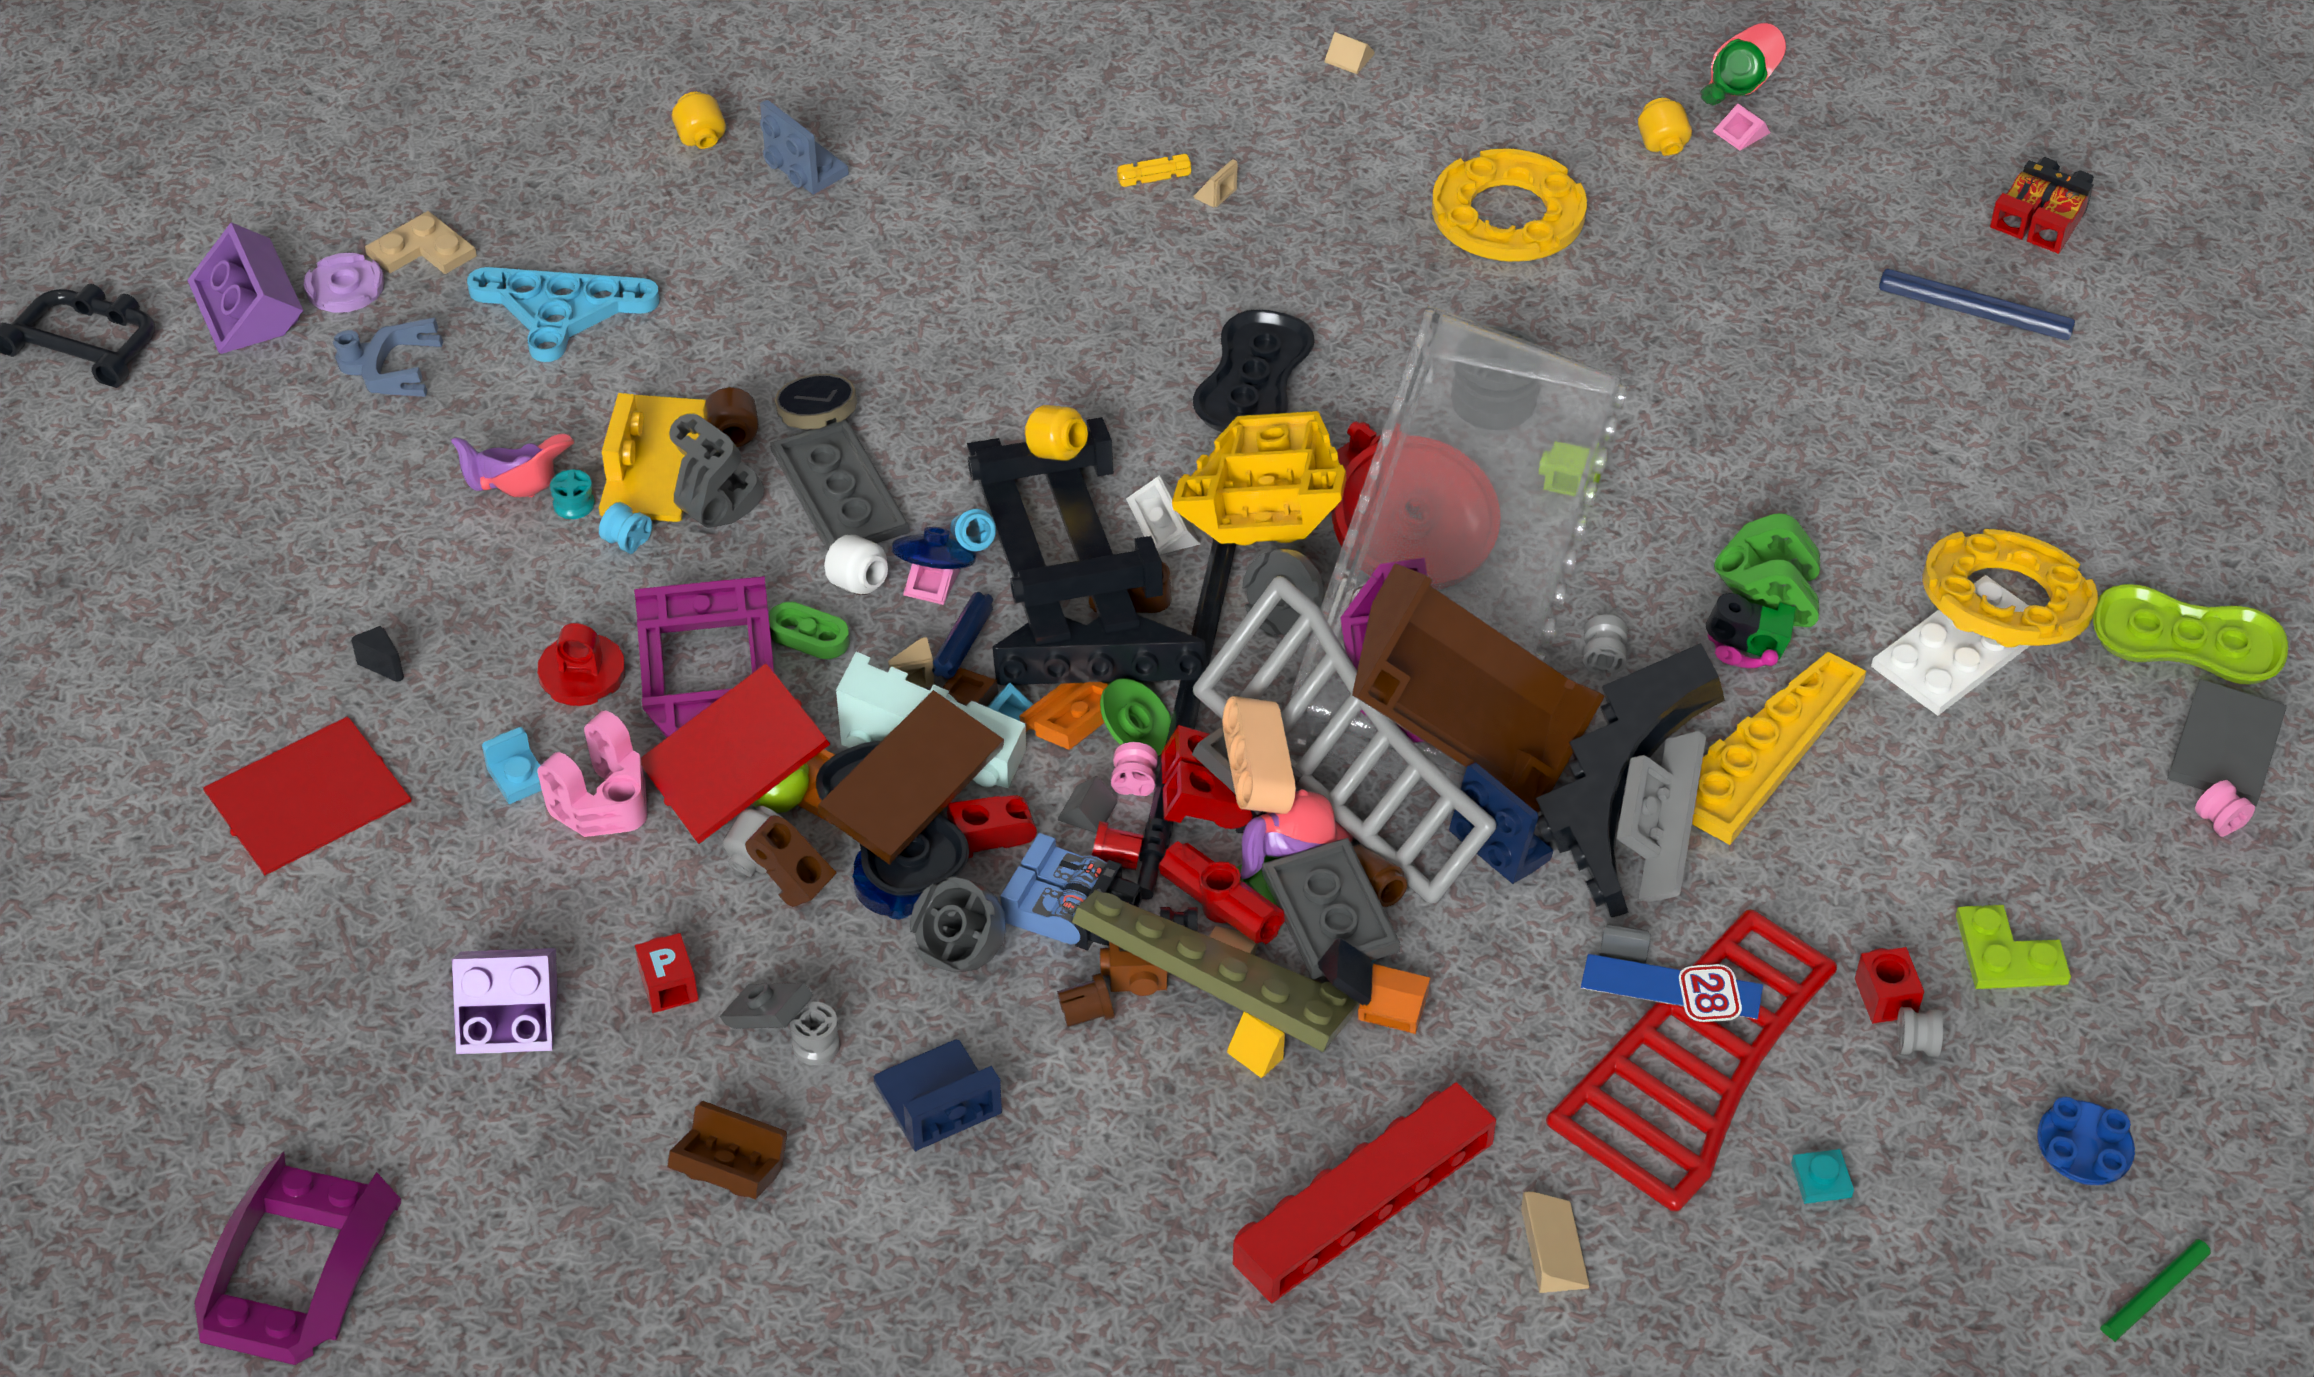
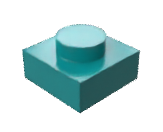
M1841 1149L1793 1155L1791 1164L1804 1204L1852 1198L1854 1188Z

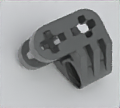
M685 414L674 421L669 432L670 439L684 455L674 492L675 505L706 528L732 524L748 514L760 502L765 489L757 474L741 461L740 451L729 436L699 415ZM691 432L692 434L697 433L699 436L694 440L686 435ZM739 482L747 487L743 490L740 488L735 489L734 485Z

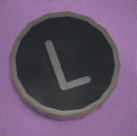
M814 374L800 377L784 385L775 397L778 417L780 415L782 422L788 426L799 429H820L827 426L826 421L836 418L837 423L841 422L855 411L857 405L856 390L853 383L845 377L833 374Z

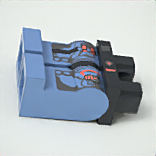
M1038 833L1021 861L1022 867L1018 866L1000 896L1001 907L1005 914V923L1070 945L1075 944L1076 947L1088 951L1093 942L1109 946V941L1072 923L1077 906L1095 890L1115 895L1122 901L1139 907L1142 903V886L1122 878V864L1111 860L1106 863L1094 856L1083 857L1056 847L1055 838Z

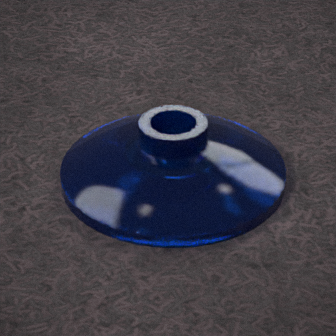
M926 527L924 534L905 536L896 539L892 543L891 550L895 556L909 563L924 567L961 569L970 567L976 562L975 551L967 550L957 540L949 538L950 532L941 527Z

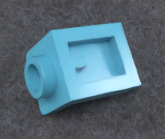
M522 727L500 734L482 744L486 768L508 804L542 791L537 771L540 764L530 750L527 734Z

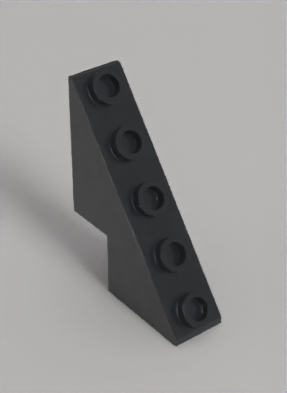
M1137 615L1139 627L1105 633L1099 617L1087 625L1065 617L1071 633V639L1036 645L1029 623H1026L992 646L995 678L998 685H1007L1009 683L1012 685L1113 682L1117 679H1131L1135 681L1198 680L1207 668L1205 640Z

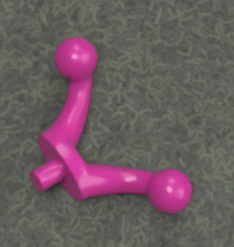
M1709 634L1707 635L1708 639L1715 644L1717 658L1728 665L1741 668H1758L1764 665H1776L1779 660L1778 653L1775 650L1769 649L1764 651L1762 657L1750 658L1743 655L1736 648L1724 646V644L1715 641Z

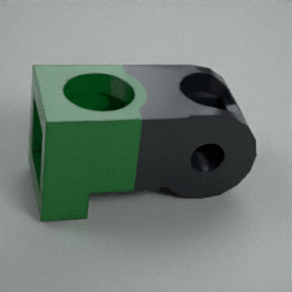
M1726 593L1718 598L1706 622V630L1715 641L1762 657L1766 650H1775L1780 660L1792 637L1796 607L1779 602L1776 609H1771L1756 603H1749L1748 600L1738 594Z

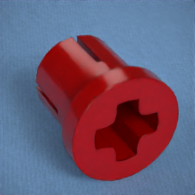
M1100 821L1092 856L1106 863L1109 860L1120 863L1122 868L1136 871L1144 835L1109 828L1108 822Z

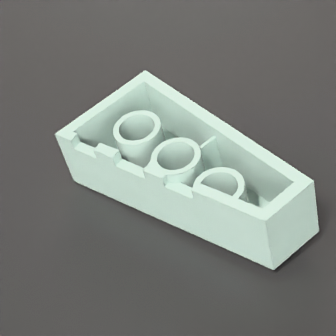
M855 652L836 689L841 745L851 748L867 742L882 741L934 690L1004 739L1003 749L973 780L984 787L997 785L1009 788L1026 751L1025 723L974 701H971L967 706L960 704L954 697L948 694L949 691L933 684L931 690H927L906 681L908 673L892 666L889 672H885L869 665L870 657Z

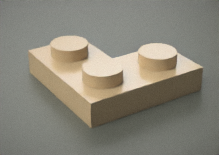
M429 211L365 246L366 255L376 261L388 273H392L418 257L423 256L440 271L447 274L477 256L474 246Z

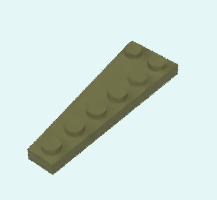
M1095 890L1077 906L1072 923L1322 1052L1326 1050L1350 1021L1359 1005L1357 1001L1340 991L1330 982L1322 984L1131 905L1109 893Z

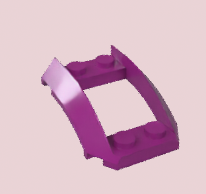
M765 576L634 589L641 668L642 707L666 738L731 689L666 695L662 633L748 625L752 673L765 663L774 672Z
M283 1151L259 1173L235 1208L216 1244L194 1301L200 1343L296 1365L314 1355L313 1347L328 1339L337 1340L341 1324L357 1283L372 1253L385 1233L386 1222L394 1210L398 1211L401 1198L377 1172L369 1184L286 1166L285 1153ZM265 1212L340 1229L319 1278L308 1313L225 1294L236 1264Z

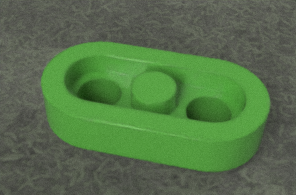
M796 602L778 604L768 613L771 639L778 644L821 659L839 657L849 647V629L846 622L839 617ZM787 626H795L796 628H794V629L791 630V629H788V628H785V627H787Z

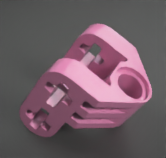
M601 711L584 727L592 766L597 775L605 779L596 788L597 793L594 796L587 792L584 777L577 764L561 752H555L537 769L545 805L550 815L584 837L633 831L641 827L647 819L646 781L643 767L641 766L640 754L633 751L630 735L624 723L613 713Z

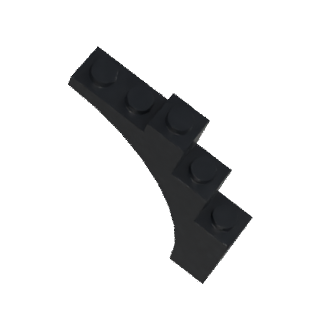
M1701 643L1603 685L1602 688L1607 703L1600 706L1607 725L1569 742L1575 759L1568 761V765L1575 781L1536 798L1542 814L1538 817L1537 827L1544 842L1547 843L1554 840L1559 853L1570 851L1579 871L1585 868L1588 869L1592 879L1585 881L1592 900L1596 907L1605 904L1611 918L1629 913L1618 882L1615 846L1630 758L1642 755L1650 758L1669 736L1693 717L1725 701L1719 676Z

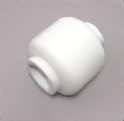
M844 535L838 538L830 546L825 557V575L829 582L855 595L871 593L884 582L887 576V557L883 548L857 535Z

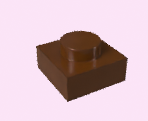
M961 667L942 687L948 690V694L954 697L958 703L965 706L974 701L987 707L999 693L996 679Z

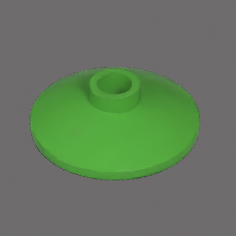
M1117 679L1111 682L1103 690L1100 699L1101 714L1107 729L1120 745L1129 742L1147 744L1160 757L1166 745L1171 723V716L1167 708L1152 690L1135 680Z

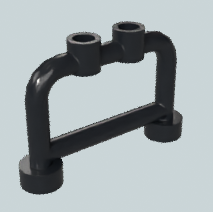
M87 284L80 292L56 289L38 296L11 324L0 323V353L14 357L25 346V342L72 355L95 362L92 366V374L99 383L118 388L129 376L127 365L151 340L155 333V322L149 314L140 310L137 300L129 294H121L114 302L106 300L102 289L94 284ZM68 305L73 307L78 313L88 316L95 313L107 317L112 323L126 326L129 323L139 328L115 352L33 328L32 326L51 307Z

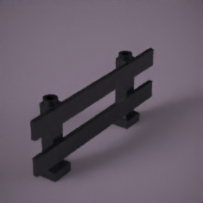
M1103 417L1086 420L1088 431L1086 444L1075 458L1068 461L1038 458L1031 453L1026 442L1002 446L1000 439L995 438L967 443L970 454L967 458L970 478L972 481H979L988 510L995 522L996 532L1012 575L1010 586L1014 603H1022L1036 645L1071 639V633L1059 601L1091 596L1105 633L1139 627V619L1127 589L1142 587L1146 598L1163 595L1162 560L1152 536L1134 538L1135 551L1113 554L1079 468L1093 466L1097 477L1114 474L1112 439ZM1045 474L1078 561L1046 566L1014 479Z

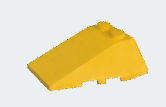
M1319 411L1237 416L1214 441V451L1209 456L1202 454L1196 460L1197 469L1192 475L1184 474L1178 480L1172 499V507L1174 511L1221 544L1250 545L1262 541L1291 543L1299 539H1305L1342 500L1346 483V472L1343 465H1340L1335 447H1332L1330 443L1329 433Z

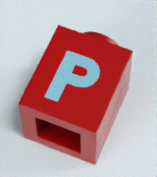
M681 933L666 937H656L635 945L638 968L652 1013L698 1001L695 975Z

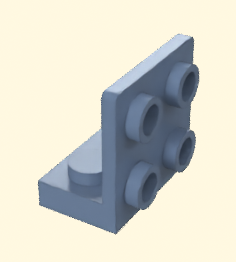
M769 100L760 103V126L764 139L763 156L766 163L772 169L779 168L788 175L789 180L795 187H804L813 195L849 175L848 166L818 144L810 131Z

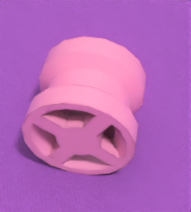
M1129 742L1120 745L1114 752L1113 762L1115 768L1111 774L1112 788L1115 792L1123 795L1148 796L1153 792L1156 785V775L1154 772L1158 767V754L1152 747L1140 742Z
M2228 780L2220 781L2207 789L2195 806V812L2203 819H2210L2213 822L2214 831L2221 837L2244 827L2255 811V806L2248 799L2240 798L2236 794V787Z

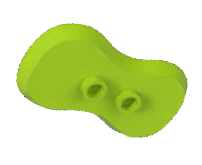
M2123 584L2106 589L2099 596L2093 614L2094 629L2103 647L2113 655L2127 661L2180 662L2202 668L2233 683L2257 684L2276 676L2283 669L2287 660L2288 640L2283 627L2269 615L2249 607L2196 606L2178 601L2146 586Z

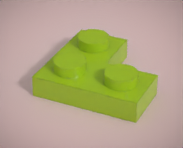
M2004 905L1964 906L1957 908L1956 918L1975 989L2069 984L2071 975L2060 939L2014 941Z

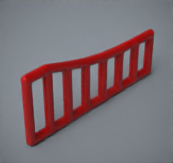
M1752 909L1744 911L1692 965L1720 964L1726 958L1787 998L1775 1013L1760 1004L1758 1019L1748 1018L1763 1028L1751 1045L1715 1021L1699 1022L1691 1019L1686 1014L1684 1006L1656 1002L1546 1117L1548 1127L1670 1211L1676 1212L1681 1210L1709 1180L1739 1102L1758 1067L1783 1032L1837 971V964L1834 960ZM1751 931H1754L1813 970L1799 984L1738 944ZM1672 1015L1739 1059L1740 1062L1731 1078H1728L1657 1031V1029ZM1644 1044L1721 1095L1722 1097L1714 1115H1711L1630 1061L1629 1058ZM1615 1073L1705 1133L1706 1136L1699 1156L1600 1088ZM1587 1103L1688 1173L1674 1188H1671L1571 1118Z

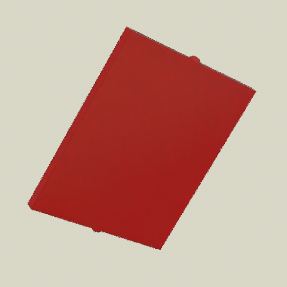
M767 663L641 757V766L664 796L665 805L672 807L698 844L830 745L826 737L801 707L802 702L791 695Z
M348 716L202 787L231 828L230 834L239 839L264 876L411 802L409 795L383 763L382 756L376 754Z

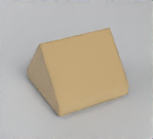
M1334 32L1325 63L1358 74L1373 57L1375 51L1366 43Z

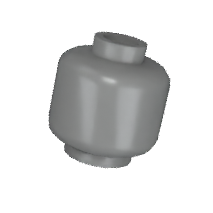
M758 806L756 810L746 809L738 815L723 839L724 850L731 857L728 864L733 869L749 877L753 875L754 871L766 873L767 870L758 865L747 853L745 842L770 816L782 817L781 815L764 806Z

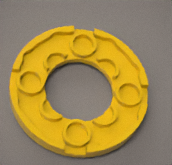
M1519 149L1480 151V157L1465 162L1461 158L1454 161L1438 176L1433 188L1432 197L1434 221L1448 240L1461 249L1477 256L1510 262L1540 259L1566 248L1580 234L1584 226L1587 209L1586 193L1581 182L1576 184L1568 176V169L1565 166L1544 155ZM1501 185L1518 186L1532 191L1540 197L1546 206V214H1544L1541 221H1530L1522 229L1515 230L1516 226L1514 225L1509 229H1500L1491 226L1489 220L1483 222L1479 219L1478 212L1471 207V202L1478 193L1487 188Z
M1984 529L1983 534H1973L1969 537H1965L1961 531L1942 538L1930 549L1922 574L1923 586L1928 597L1944 615L1953 621L1956 628L1994 639L1998 644L2011 648L2018 645H2051L2072 640L2089 626L2098 601V593L2093 579L2086 580L2078 570L2080 563L2047 542L2005 530ZM1985 568H2003L2020 572L2036 580L2045 588L2050 601L2045 607L2032 605L2026 607L2023 612H2014L2016 606L2013 605L2008 608H1998L1987 601L1986 595H1982V598L1974 593L1975 585L1967 578L1973 572Z

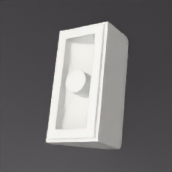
M1160 475L1126 498L1144 537L1152 536L1159 555L1200 545L1190 522L1173 510L1172 499L1174 491Z

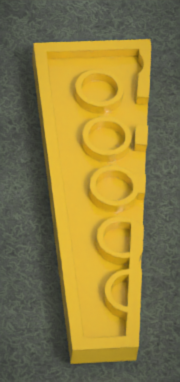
M1827 652L1789 682L1788 687L1778 691L1765 703V708L1752 718L1747 716L1737 724V729L1724 741L1719 739L1708 749V754L1702 759L1692 825L1731 845L1864 683L1866 670Z

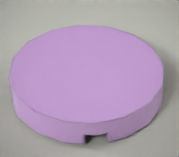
M338 253L317 262V268L312 272L309 269L305 274L303 286L309 302L317 308L333 313L351 312L364 308L378 298L383 291L384 276L379 264L373 259L370 262L365 260L364 255Z

